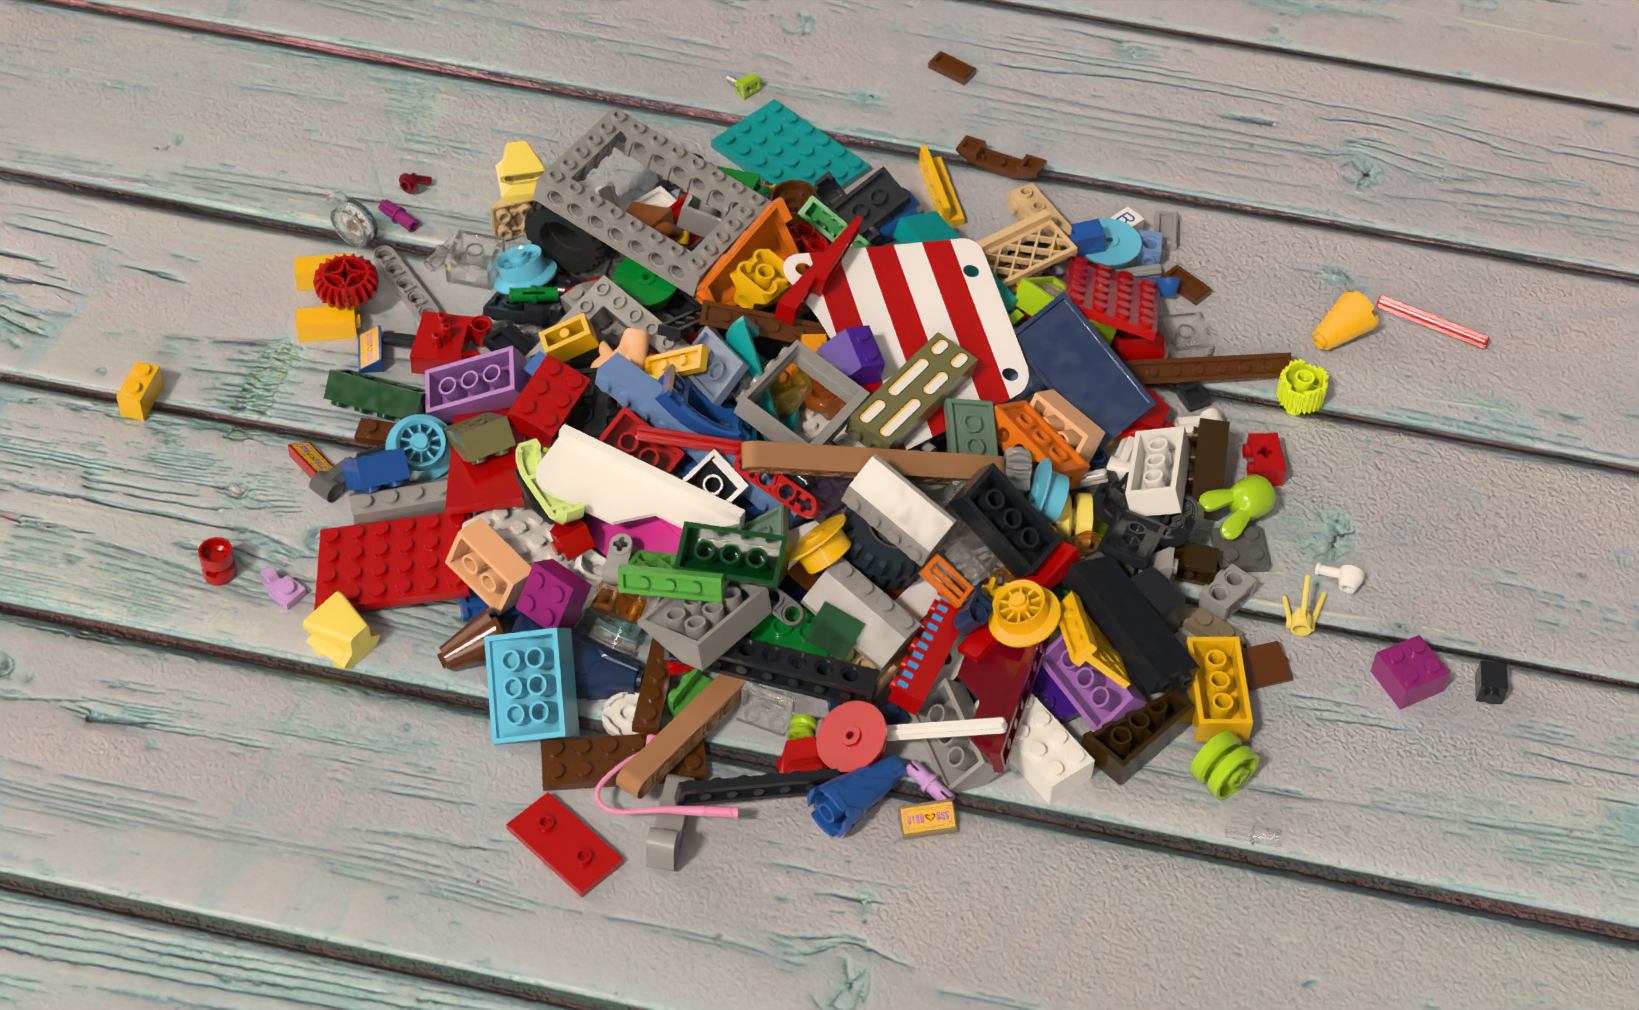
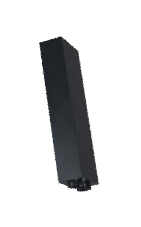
M1111 555L1071 564L1062 582L1070 592L1073 591L1080 597L1085 612L1150 695L1160 692L1166 693L1169 690L1181 687L1186 688L1193 683L1194 676L1200 668L1199 665Z

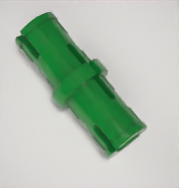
M531 285L526 288L509 287L510 303L531 302L536 304L537 301H558L557 286L536 287V285Z

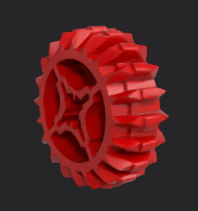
M345 253L341 257L334 255L332 260L326 258L325 263H320L319 268L315 270L313 280L317 297L321 299L322 303H327L329 308L336 305L338 310L342 307H346L349 310L351 306L358 308L361 303L367 305L368 299L372 300L379 286V275L375 265H372L370 260H365L363 255L356 257L354 253L351 256H346Z

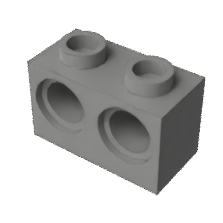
M1232 563L1225 570L1221 569L1210 585L1206 584L1202 587L1198 595L1200 597L1198 608L1201 607L1226 622L1253 596L1257 580Z

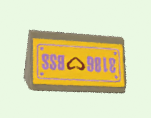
M952 799L902 805L898 808V821L903 840L957 832Z

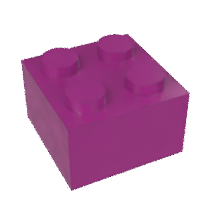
M554 559L537 561L533 563L515 608L545 629L557 627L569 628L573 631L592 585Z
M1420 635L1376 652L1370 671L1400 710L1443 692L1450 674Z

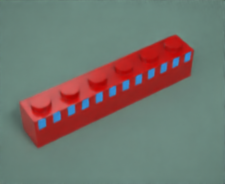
M951 578L953 584L964 593L965 590ZM937 592V595L941 596L939 601L934 599L927 613L931 614L930 618L925 617L918 629V632L922 633L920 638L915 636L908 648L912 652L910 657L905 655L898 667L902 671L900 676L895 674L888 686L892 691L887 700L913 715H916L923 705L960 633L955 628L953 622L959 608H955L939 592Z

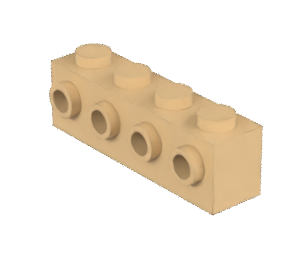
M1033 183L1009 191L1007 209L1018 221L1047 209L1051 213V220L1067 237L1071 234V225ZM1049 231L1041 236L1054 237V233ZM1059 245L1061 251L1068 249L1066 246ZM1068 257V258H1066V259H1064V260H1061V261L1057 262L1056 264L1058 265V264H1061V263H1063V262H1066V261L1069 260L1070 257Z

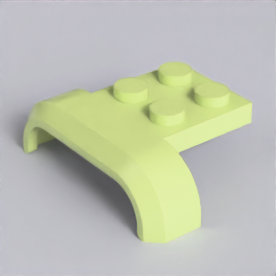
M537 438L519 443L516 449L518 470L546 514L559 524H565L582 518L585 507L581 501L572 506L547 494L539 487L536 480V469L542 457L541 444Z

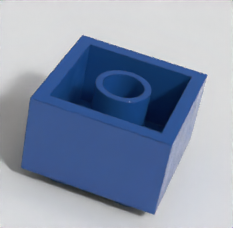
M404 448L387 449L340 461L347 490H356V493L380 490L379 485L380 488L399 486L403 484V479L411 478Z

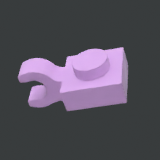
M268 566L260 572L265 577L261 582L270 588L268 590L269 597L286 610H289L306 595V588L288 575L280 579L277 573Z

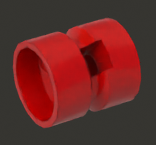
M213 537L203 541L199 546L198 554L204 579L207 583L215 586L230 583L237 573L231 543L222 537Z

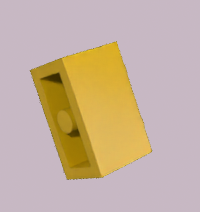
M584 313L539 332L546 355L550 354L562 362L600 345L594 327Z
M136 361L116 396L121 416L141 421L146 419L164 387L160 366Z

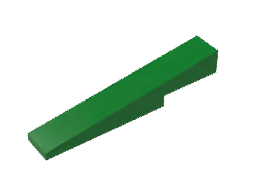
M811 195L798 212L802 218L832 242L849 225L848 222L815 195ZM859 233L850 249L876 247Z

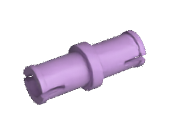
M916 759L911 762L913 766L908 764L905 769L906 774L921 786L920 790L925 794L929 793L936 801L944 799L954 800L956 795L939 781V777L936 774H931Z

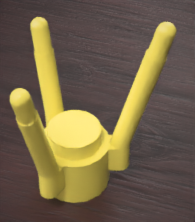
M1309 574L1305 576L1301 609L1295 610L1291 615L1288 598L1286 595L1282 597L1286 614V627L1290 628L1293 634L1305 636L1315 631V623L1326 597V592H1322L1311 616L1307 610L1310 588Z

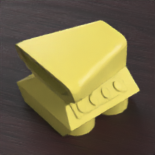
M527 141L507 143L503 160L495 165L502 198L509 203L534 200L533 195L537 179L547 169Z
M339 591L328 598L303 622L304 629L312 634L306 642L313 646L316 654L332 659L333 665L339 669L353 668L377 646L381 636L368 626L345 595Z

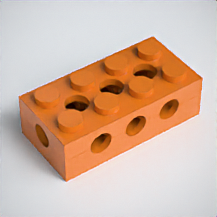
M1026 400L995 405L994 417L997 444L1004 453L1008 447L1028 449L1032 460L1031 477L1038 464L1044 458L1050 459L1052 471L1067 475L1069 477V490L1075 489L1090 468V465Z

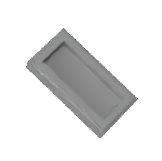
M1155 210L1154 231L1163 232L1162 249L1176 250L1178 213Z

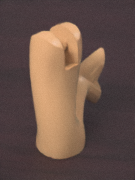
M625 329L620 344L614 351L604 340L601 341L599 345L600 356L592 363L590 368H598L615 353L619 352L644 371L650 335L639 329Z

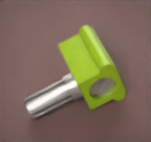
M749 73L741 79H737L732 75L726 77V81L735 86L736 94L740 95L742 99L761 89L760 77L758 75Z

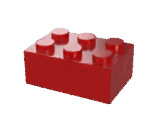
M547 354L510 408L507 415L509 425L531 439L537 438L541 445L549 449L558 436L559 430L567 422L587 392L591 379L552 355Z
M624 406L598 440L672 475L686 457V454L677 446L636 440V427L638 425H649Z

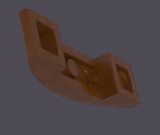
M968 135L956 147V152L972 164L996 175L1009 178L1029 179L1038 177L1047 164V160L1029 154L1020 159L986 148V141Z

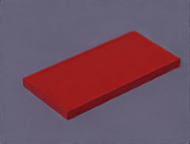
M510 408L455 415L453 424L486 412L507 416ZM510 426L516 443L515 446L509 448L510 452L499 456L493 453L486 456V461L474 465L471 462L463 461L451 445L445 505L447 516L524 506V494L513 472L515 469H518L516 463L517 446L519 443L528 441V436Z

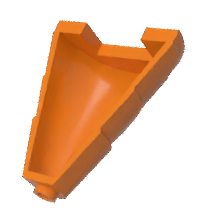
M783 197L773 200L763 209L749 228L743 231L726 254L721 255L696 288L697 293L695 296L701 305L703 300L733 306L738 305L734 301L736 286L729 274L737 269L740 262L748 261L752 258L756 250L769 248L784 262L788 257L800 254L785 224L793 218ZM800 263L795 268L797 273L803 275L810 266Z

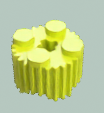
M1295 359L1294 362L1290 361L1289 366L1282 370L1276 390V398H1278V402H1281L1280 405H1284L1288 414L1297 416L1301 412L1303 414H1306V412L1310 414L1311 411L1315 412L1321 409L1327 392L1329 378L1327 371H1324L1325 368L1319 366L1316 368L1315 365L1311 366L1310 363L1307 365L1306 361H1302V359H1299V361Z

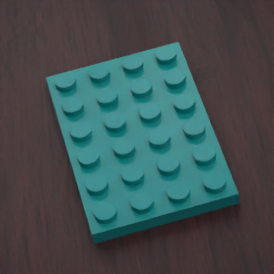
M775 99L711 140V147L745 172L760 174L761 183L763 184V181L766 180L768 181V186L778 185L788 180H802L814 186L815 181L829 171L844 190L870 172V165Z

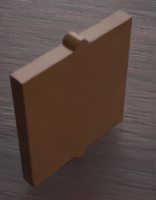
M1278 641L1241 649L1249 691L1293 680L1287 665L1288 658L1284 657Z

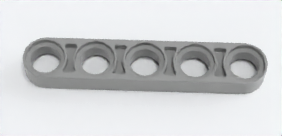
M379 246L374 250L375 265L420 323L423 311L439 313L438 306L395 250L390 246ZM381 255L391 256L385 260L379 258ZM393 269L401 270L398 274L390 273ZM409 283L412 284V287L402 288L401 285ZM415 298L423 299L421 303L412 302Z

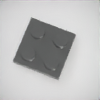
M1246 526L1242 533L1233 540L1223 538L1220 534V528H1211L1209 535L1212 547L1220 548L1217 562L1218 572L1221 569L1225 570L1232 563L1246 573L1269 571L1270 563L1261 526Z

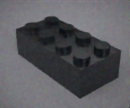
M994 463L978 469L948 503L1016 579L1032 574L1062 540L1060 535Z

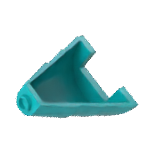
M743 315L729 327L726 333V343L750 366L747 371L754 379L757 374L763 375L765 373L764 369L770 361L756 352L752 340L760 335L759 327ZM777 378L762 393V402L759 407L796 434L800 415V385L778 386ZM762 434L765 441L773 442Z

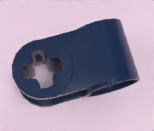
M979 584L974 586V590L954 616V626L961 634H970L985 624L993 612V600L982 591V586Z

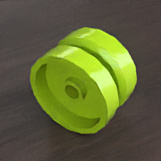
M1225 730L1211 738L1201 748L1192 761L1189 772L1200 784L1207 783L1208 791L1217 800H1223L1237 792L1248 781L1258 766L1259 756L1249 746H1242L1241 739L1231 730Z

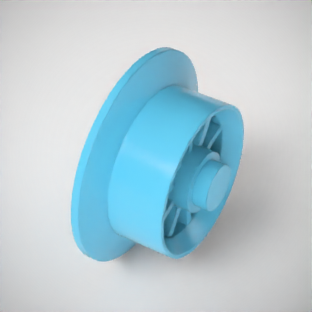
M1110 218L1099 219L1105 233V251L1084 255V257L1088 258L1089 262L1108 265L1112 269L1126 268L1129 262L1134 260L1141 251L1142 240L1139 233L1131 225L1123 221Z
M525 244L513 247L502 253L496 260L499 274L494 279V288L499 293L509 295V287L526 288L531 285L541 287L555 276L558 269L557 264L552 259L544 258L541 248L537 245Z
M426 414L408 416L395 424L388 434L385 450L404 448L411 477L407 478L409 481L420 482L437 479L449 470L451 444L442 430L447 425L434 416Z
M1044 458L1038 464L1031 477L1030 491L1025 498L1052 525L1058 520L1065 506L1069 491V477L1052 471V463L1048 458Z

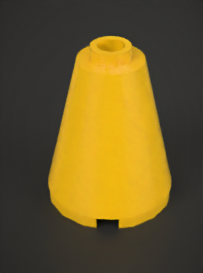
M1351 289L1346 290L1313 331V343L1319 349L1330 350L1373 330L1379 324L1378 315L1374 317L1372 310L1375 308L1372 303L1359 291L1355 290L1352 293L1350 292Z

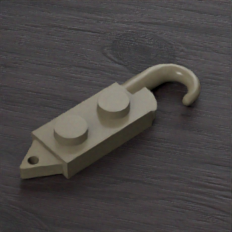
M1192 607L1182 613L1180 625L1184 626V629L1197 637H1239L1241 649L1250 647L1243 637L1244 632L1201 607Z

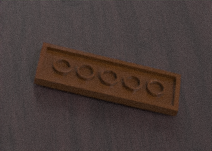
M650 734L541 740L543 791L596 788L600 780L615 766L646 746L647 735ZM704 738L668 774L695 778V781L707 780ZM620 770L603 787H618L616 785V778ZM666 776L658 784H665Z

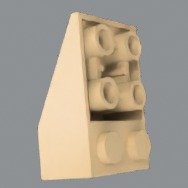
M502 198L490 206L494 243L526 235L525 215L535 200L509 203Z

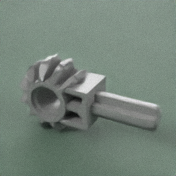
M1008 447L1004 453L1005 475L1021 494L1026 497L1030 491L1031 453L1028 449H1023L1022 447Z

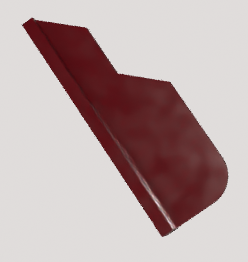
M1050 636L1038 644L1022 648L1010 647L999 643L978 663L966 656L963 658L957 675L959 680L979 700L974 719L1003 717L1008 724L1004 734L968 736L992 764L994 772L1005 773Z

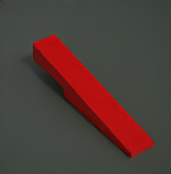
M857 215L777 303L774 318L793 325L811 293L821 297L858 236L863 217Z
M1061 540L1032 574L1022 577L1020 580H1030L1039 586L1051 590L1065 577L1072 563L1080 562L1078 548ZM987 620L985 624L971 632L957 649L960 654L978 663L1000 642L992 635Z

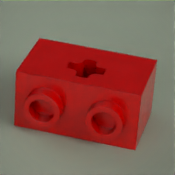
M1249 433L1246 444L1242 446L1243 458H1247L1248 462L1246 466L1247 476L1253 474L1265 477L1272 486H1283L1286 466L1278 433Z

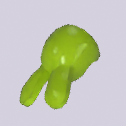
M1253 474L1240 479L1230 489L1211 490L1203 493L1200 496L1199 503L1206 512H1212L1225 506L1229 507L1232 515L1220 526V534L1226 540H1233L1242 533L1249 520L1260 518L1273 509L1276 495L1272 484L1265 477Z

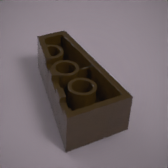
M1200 418L1198 427H1193L1191 441H1194V448H1191L1189 463H1192V470L1188 471L1187 477L1190 493L1186 492V495L1195 498L1198 502L1203 493L1223 489L1230 426L1228 421ZM1221 508L1212 512L1204 511L1203 519L1218 521Z
M1172 690L1146 703L1145 707L1137 711L1131 710L1125 713L1123 718L1115 722L1109 721L1103 724L1102 728L1094 732L1088 731L1084 733L1081 746L1095 760L1094 765L1121 785L1190 725L1194 705L1178 692Z

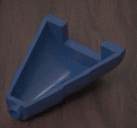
M521 612L511 633L545 628ZM576 629L571 631L577 699H587L588 701L609 699L620 692H628V694L635 695L637 687H641L644 672L641 671V665L608 645L595 642Z

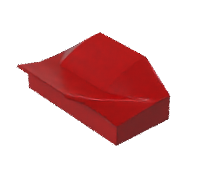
M814 736L787 740L781 757L776 761L778 774L790 773L796 770L802 772L814 771L820 768L831 769L819 757Z

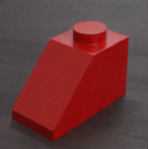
M580 519L565 524L556 522L550 530L553 539L550 544L557 556L561 555L567 561L595 547L586 524Z

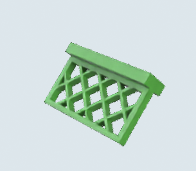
M637 550L628 564H620L618 567L619 593L722 603L725 599L724 590L730 581L724 580V574L673 569L677 555L675 553Z

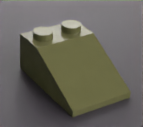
M486 412L442 428L445 437L461 459L471 462L472 465L486 461V456L493 453L496 456L510 452V447L516 445L507 416Z

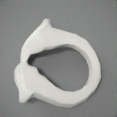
M593 549L576 557L573 568L574 572H578L591 580H603L602 575H594L586 569L582 557L584 556L587 560L604 566L606 558L596 553Z

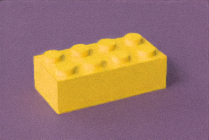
M1187 637L1184 648L1200 667L1194 676L1193 683L1187 687L1189 702L1194 705L1191 719L1195 742H1208L1218 733L1225 730H1231L1241 739V742H1248L1253 720L1239 637Z

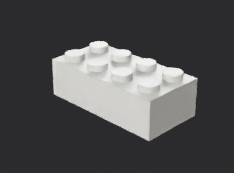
M1185 426L1136 431L1125 493L1129 510L1146 517L1182 513L1191 450Z
M1031 693L1009 761L1044 800L1051 804L1089 781L1092 777L1095 760Z

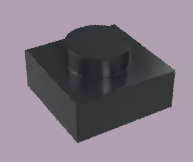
M1199 381L1177 390V397L1188 411L1210 404L1211 397Z

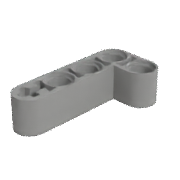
M667 774L659 806H676L674 797L678 782L695 780V778ZM657 813L655 825L650 827L647 837V867L675 871L688 815Z

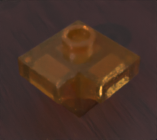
M600 582L595 593L596 597L593 599L590 607L606 618L638 625L637 620L640 619L647 600L638 596V594L619 593L618 585Z

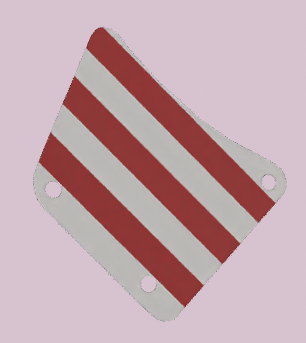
M961 238L849 249L821 297L811 293L806 302L821 322L830 339L846 328L870 326L885 361V367L880 383L861 385L862 388L870 393L868 398L937 332L978 359L973 376L950 398L993 401V407H995V405H999L1020 394L1028 383V366L982 248L970 239ZM823 252L801 253L788 257L784 262L783 270L790 283L794 285L802 276L797 273L796 265L805 263L811 266ZM967 265H973L979 270V274L976 277H969L965 275L963 268ZM1006 368H1012L1017 371L1018 378L1014 381L1006 380L1002 375V371ZM942 405L899 449L908 450L945 432L944 406Z

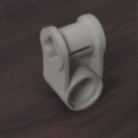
M617 534L609 543L606 562L602 570L604 584L618 585V567L620 564H628L638 550V547L627 534Z

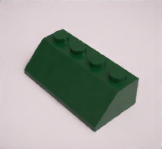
M330 369L324 399L332 400L331 405L344 408L346 404L354 406V411L368 414L369 410L377 412V417L391 420L392 416L402 420L411 415L426 414L425 389L350 369Z
M684 521L673 569L724 574V580L778 588L788 570L792 545L788 536Z

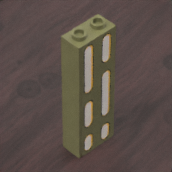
M937 332L849 416L845 433L867 448L898 449L943 405V401L946 398H950L973 376L978 359Z

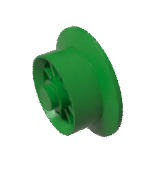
M629 257L619 264L613 277V283L649 312L666 306L678 288Z

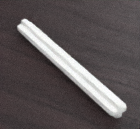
M1003 717L887 725L886 739L887 741L1004 734L1008 724Z

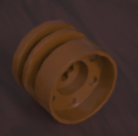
M788 180L774 187L771 192L770 201L783 197L793 218L785 223L787 227H790L797 223L807 222L798 212L811 195H815L818 198L819 196L815 192L814 186L802 180Z

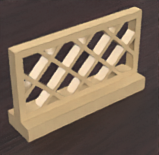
M1047 209L976 242L982 248L987 261H996L995 266L989 265L990 270L995 275L996 273L1009 275L1008 278L1001 281L1006 287L1078 253L1076 245L1051 220V213ZM1049 231L1054 233V237L1041 236ZM1028 241H1035L1034 247L1022 244ZM1039 242L1052 244L1051 249L1039 248ZM1055 245H1063L1068 248L1064 251L1054 250ZM1009 250L1016 251L1014 256L1002 255ZM1019 252L1032 253L1031 259L1018 257ZM1035 255H1047L1048 258L1045 260H1036ZM999 262L1012 263L1011 268L998 267ZM1016 264L1029 265L1024 270L1015 269Z

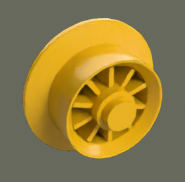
M844 514L833 516L803 535L792 545L789 562L799 560L809 574H814L832 565L851 546V541L841 529L846 521V516Z
M1012 581L1004 585L993 599V612L988 618L989 629L996 640L1010 647L1022 648L1038 644L1048 638L1057 628L1061 618L1060 603L1050 590L1039 586L1033 581Z

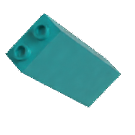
M937 211L901 217L893 234V237L900 244L905 242L919 243L961 239ZM967 265L963 268V272L969 277H976L979 274V270L973 265ZM992 272L1005 309L1010 315L1014 312L1018 299Z

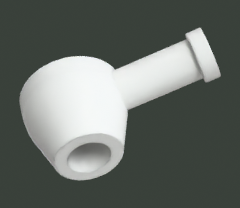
M1318 562L1315 569V575L1337 578L1339 589L1348 594L1354 593L1365 577L1361 569L1352 565H1343L1339 569L1322 565V563Z

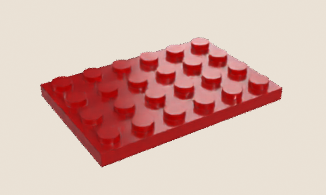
M1081 255L1076 257L1070 256L1067 263L1064 292L1083 315L1090 320L1154 341L1157 334L1159 288L1155 286L1156 283L1148 278H1143L1142 280L1136 278L1128 271L1122 270L1118 272L1112 270L1108 265L1089 262L1088 258Z
M447 512L320 529L314 611L337 591L345 595L357 612L470 597L471 588L445 561L458 531L462 529L464 522L473 518V513L447 516Z

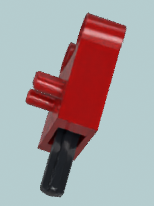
M423 311L416 335L384 332L382 343L384 345L412 348L410 354L411 372L425 374V370L481 355V353L475 350L467 351L470 341H472L477 347H485L483 345V338L493 332L492 321L488 316L484 315L471 317L446 314L444 312Z

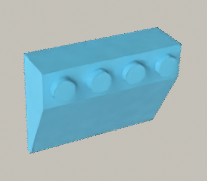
M556 627L484 636L492 744L580 736L571 629Z

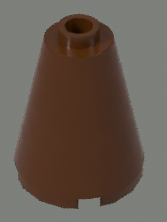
M491 607L484 609L439 647L441 653L437 654L444 669L449 666L450 670L453 671L486 662L484 636L504 634L497 618H490L488 613L492 612Z

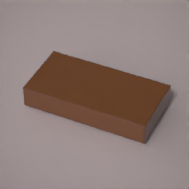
M939 51L928 62L929 69L962 85H965L976 74L977 69L942 51Z
M1175 265L1162 275V277H1179L1180 286L1177 293L1195 306L1212 293V288L1179 265Z

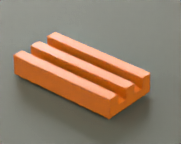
M938 553L933 554L931 559L924 565L925 567L918 572L922 578L955 608H959L974 590V587ZM936 563L965 590L964 593L947 576L939 571L934 564Z

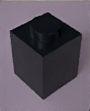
M1480 661L1475 674L1476 701L1488 704H1502L1508 690L1507 664Z

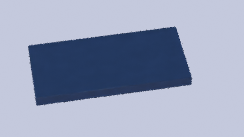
M1065 292L1061 293L1014 330L1026 363L1047 389H1054L1106 432L1097 448L1098 451L1157 406V403Z

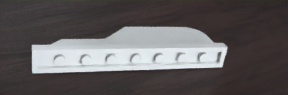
M566 424L561 427L559 438L540 461L536 469L537 483L544 492L572 506L581 501L585 507L584 512L611 525L657 516L682 529L684 521L742 529L744 526V509Z

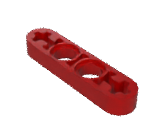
M739 454L736 457L734 467L740 475L792 511L805 518H814L819 514L821 503L816 496L783 474H773L771 484L764 485L762 483L764 473L743 471L742 455ZM787 485H791L793 487V495L789 499H784L782 497V489ZM799 498L810 502L812 509L810 511L805 510V506L797 502Z

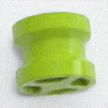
M794 715L790 721L791 729L788 731L787 739L792 740L814 736L813 732L817 727V721L810 715Z

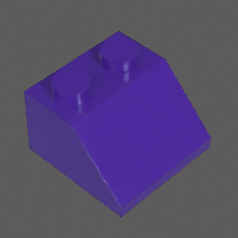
M869 325L846 328L817 349L819 356L858 385L880 383L885 361Z

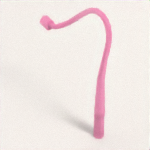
M653 734L647 735L646 745H647L656 735H653ZM636 754L628 757L609 771L600 780L594 793L595 802L602 810L618 815L658 813L727 818L739 817V807L690 805L615 809L605 805L600 799L602 787Z

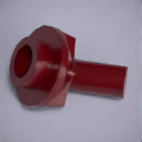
M414 172L411 174L403 173L399 176V183L404 192L415 194L418 191V184L430 186L432 177L417 175Z

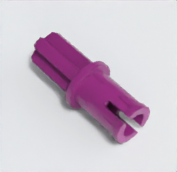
M388 199L380 201L379 211L390 217L394 224H400L411 233L416 231L419 226V220L408 214L405 208L396 206Z

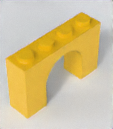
M334 254L338 257L343 256V254ZM334 255L294 257L297 291L315 290L313 284L315 270L319 268L320 263H325L326 258L332 260ZM360 304L358 308L351 306L349 310L346 307L338 310L336 305L330 308L329 305L296 308L298 341L312 342L357 338V328H361L360 314H356V311H360Z

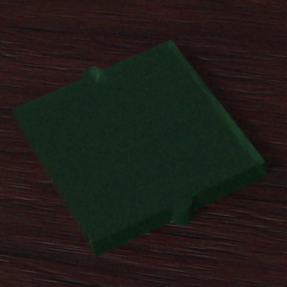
M825 601L816 617L811 619L812 624L803 640L834 658L845 661L852 647L857 645L856 640L866 624Z

